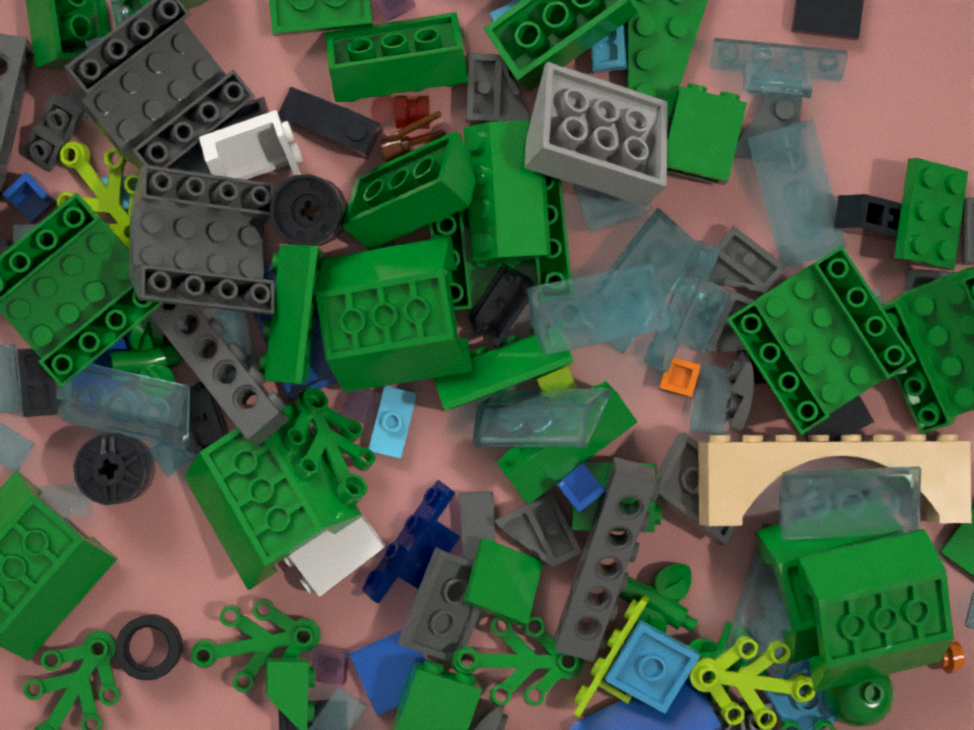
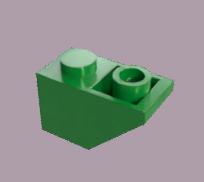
M266 657V696L299 730H307L308 722L314 721V701H308L309 687H315V667H309L307 658Z

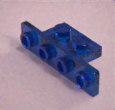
M437 480L425 492L423 501L417 510L407 518L403 530L396 540L387 547L384 557L375 570L368 574L362 591L375 603L379 604L397 577L419 590L435 547L450 552L460 539V535L438 521V518L455 495V492L440 480Z

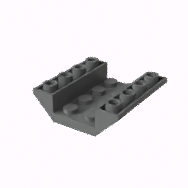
M151 0L63 68L78 103L122 157L140 170L143 165L167 168L200 141V136L209 134L255 97L235 70H232L227 75L187 26L184 20L191 14L180 0Z
M143 165L130 209L129 278L138 299L141 301L273 315L274 280L264 279V224L271 219L270 203L274 194V184Z

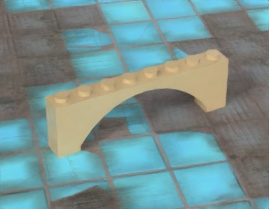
M958 434L937 435V441H926V435H905V441H894V435H873V442H862L861 435H841V442H829V435H808V442H796V435H775L776 442H763V435H743V442H730V435H709V442H698L699 525L742 526V517L752 502L779 476L808 461L831 456H845L858 459L876 466L892 476L916 499L926 513V522L972 523L971 442L958 441Z

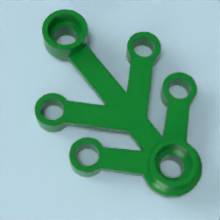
M308 388L303 390L295 399V406L299 415L294 426L283 436L282 442L288 450H299L306 441L304 433L310 422L314 426L316 435L306 456L302 457L295 466V472L303 480L312 479L319 470L318 462L323 451H325L339 483L336 488L338 499L346 505L357 504L367 493V484L359 475L350 474L340 451L352 457V463L358 470L367 471L375 462L374 453L368 448H361L353 443L362 434V426L356 420L347 419L329 408L328 398L320 389ZM327 422L340 428V434L331 430ZM304 466H307L310 471L306 470Z
M262 598L255 603L253 613L257 619L262 621L269 619L284 630V632L272 634L243 615L236 605H227L220 613L221 623L227 627L235 626L252 638L216 644L208 638L200 639L191 650V659L196 666L208 668L217 659L255 652L245 668L239 671L233 680L234 688L242 693L248 692L253 687L254 677L274 648L289 645L281 658H297L300 652H309L316 648L321 639V630L318 624L309 618L294 620L275 608L271 600ZM261 604L268 605L270 613L267 615L261 614L258 611V606ZM228 610L234 611L237 619L234 621L227 620L225 612ZM302 630L307 631L310 634V639L301 641L298 638V632ZM207 650L210 658L208 660L200 659L198 651ZM246 676L249 678L250 684L242 686L239 684L238 678Z
M496 617L490 623V632L495 637L501 638L515 654H478L471 647H462L453 654L451 664L456 672L458 670L466 674L475 672L477 668H516L502 684L491 689L489 697L496 706L507 704L511 700L512 693L535 669H550L536 685L529 686L524 690V702L534 707L543 703L545 694L560 678L568 680L578 676L583 668V659L555 652V640L545 630V624L539 617H530L528 625L523 626V632L527 637L535 638L549 655H536L511 629L510 621ZM496 621H503L505 623L506 630L504 633H500L495 629ZM531 621L539 625L538 633L529 631L528 625ZM463 654H469L472 657L473 662L471 666L467 667L462 664L461 657ZM564 656H569L572 659L571 668H565L562 665V658ZM497 689H502L506 693V699L503 702L495 698V691ZM532 689L538 691L540 695L537 702H532L529 699L528 694Z
M95 631L85 638L81 646L61 651L51 649L42 655L41 664L48 671H54L66 662L84 659L76 672L44 680L33 678L25 683L23 692L30 700H37L45 693L67 688L49 719L38 724L34 730H62L61 724L78 696L84 714L81 722L82 730H92L87 725L89 718H93L98 722L96 730H102L104 721L98 714L90 676L97 667L103 687L99 692V700L102 704L112 706L120 700L121 690L115 683L110 662L115 656L116 642L111 634L105 631ZM96 642L104 645L103 654L95 653L93 646ZM49 654L57 656L58 663L56 666L48 663L47 657ZM32 683L39 685L40 693L38 695L30 692V685ZM106 689H112L115 692V700L109 701L106 699Z

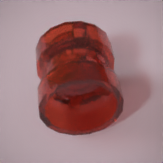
M396 95V129H402L430 115L429 95H419L416 99H409L406 95ZM430 123L419 129H430Z

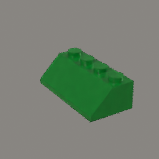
M26 0L36 69L64 70L63 68L110 32L105 0Z
M522 0L483 29L517 81L529 92L540 84L544 65L547 62L562 67L566 66L639 13L630 0Z
M457 12L326 32L328 68L335 103L343 101L354 102L359 99L376 96L387 97L395 93L408 91L420 92L428 88L441 86L452 87L468 82Z
M531 120L486 122L463 128L464 147L476 180L472 201L468 207L472 262L502 265L503 263L507 264L551 256L545 174L524 168L526 138Z
M455 130L357 176L342 227L370 250L381 244H387L404 234H410L427 224L436 223L457 211L461 212L469 207L476 180L461 135Z
M280 245V252L273 255L272 273H277L276 285L274 287V314L271 320L265 321L264 340H269L267 354L262 353L260 360V373L265 374L264 378L266 381L308 386L317 314L315 291L324 256L323 251L318 246Z
M548 322L530 329L532 335L519 340L518 334L503 339L500 344L501 347L489 352L486 346L470 351L473 372L433 378L444 410L447 412L574 363L559 326L551 328Z
M605 380L600 385L590 388L586 395L576 403L562 409L558 416L547 425L534 430L531 436L519 446L509 449L503 455V458L496 463L529 505L638 421L619 394Z

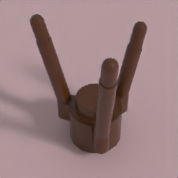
M437 111L398 131L387 133V138L381 140L386 162L413 151V146L445 136L446 132L444 130L412 139L409 135L405 136L440 118L441 112Z

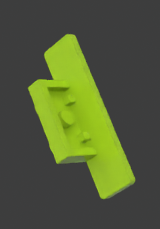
M645 594L640 602L635 599L632 600L623 616L628 619L623 631L618 628L615 629L607 643L611 651L606 660L602 657L598 658L590 672V675L595 677L589 688L583 685L575 697L573 703L578 705L573 715L580 718L598 686L627 704L629 703L632 695L606 682L605 676L635 628V623L650 599Z

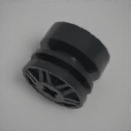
M311 174L295 175L283 181L275 190L270 203V217L276 231L286 241L296 245L323 246L335 240L344 230L342 223L348 203L343 192L333 182ZM309 203L319 207L320 212L315 214V220L312 217L305 216V211L310 209Z
M125 433L100 434L86 441L77 452L73 465L74 478L80 491L91 501L103 505L131 502L142 496L152 485L156 471L154 456L148 445L138 437ZM110 463L118 465V470L114 471V476L105 472V468L109 467Z

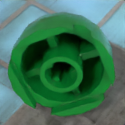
M889 674L823 690L824 702L827 708H830L836 716L834 718L838 722L851 727H867L882 721L891 711L894 701V685Z

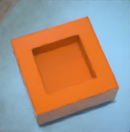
M667 356L659 388L691 398L701 365Z

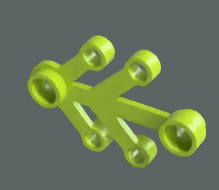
M81 142L66 143L60 151L62 163L68 168L76 169L98 197L82 198L96 212H106L112 215L118 224H108L109 227L129 248L130 209L135 193L132 183L136 178H139V175L131 174L124 182V187L130 194L129 211L127 212L121 205L123 172L128 160L122 157L115 148L106 151L104 162L109 167L107 187L89 164L91 157L89 148ZM71 149H73L76 154L74 160L72 161L69 159V153ZM115 153H118L120 159L118 164L115 165L112 157ZM61 193L57 198V206L60 207L67 197H72L75 193Z
M749 636L738 638L733 647L716 659L709 657L698 659L689 674L690 682L697 690L711 693L722 709V717L730 725L740 724L745 714L739 704L730 700L722 685L736 687L753 712L755 723L764 730L773 728L777 717L769 707L763 704L754 689L789 694L794 700L801 703L810 701L816 694L813 690L812 678L802 672L793 674L789 679L758 675L773 663L783 664L789 660L791 655L790 648L782 641L770 643L765 652L737 672L726 669L741 657L751 659L758 653V644ZM747 642H751V649L747 652H742V646ZM783 647V654L775 657V650ZM706 671H712L711 678L704 681L702 679L703 674ZM808 685V690L801 695L799 693L800 688ZM730 710H738L737 715L735 717L728 718V713ZM765 713H769L770 717L768 721L764 723L760 722L761 716Z

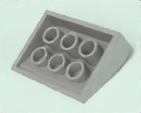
M547 62L544 65L526 138L524 168L647 206L666 187L668 102Z

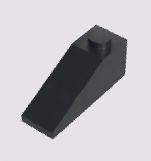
M290 87L278 113L280 119L288 121L294 126L365 159H368L382 130L378 122L294 87Z
M867 194L839 195L834 229L896 241L902 203Z

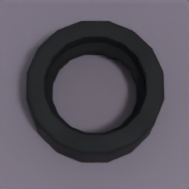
M157 614L142 615L131 620L120 630L115 642V656L120 667L129 676L139 680H155L166 675L178 664L183 652L182 637L178 628L168 618ZM144 627H153L160 630L166 636L169 643V652L166 659L154 667L139 665L130 653L132 636Z

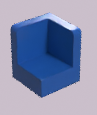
M25 172L2 194L7 201L12 202L33 224L57 203V199L46 187L28 172Z
M584 463L556 483L578 512L606 491Z

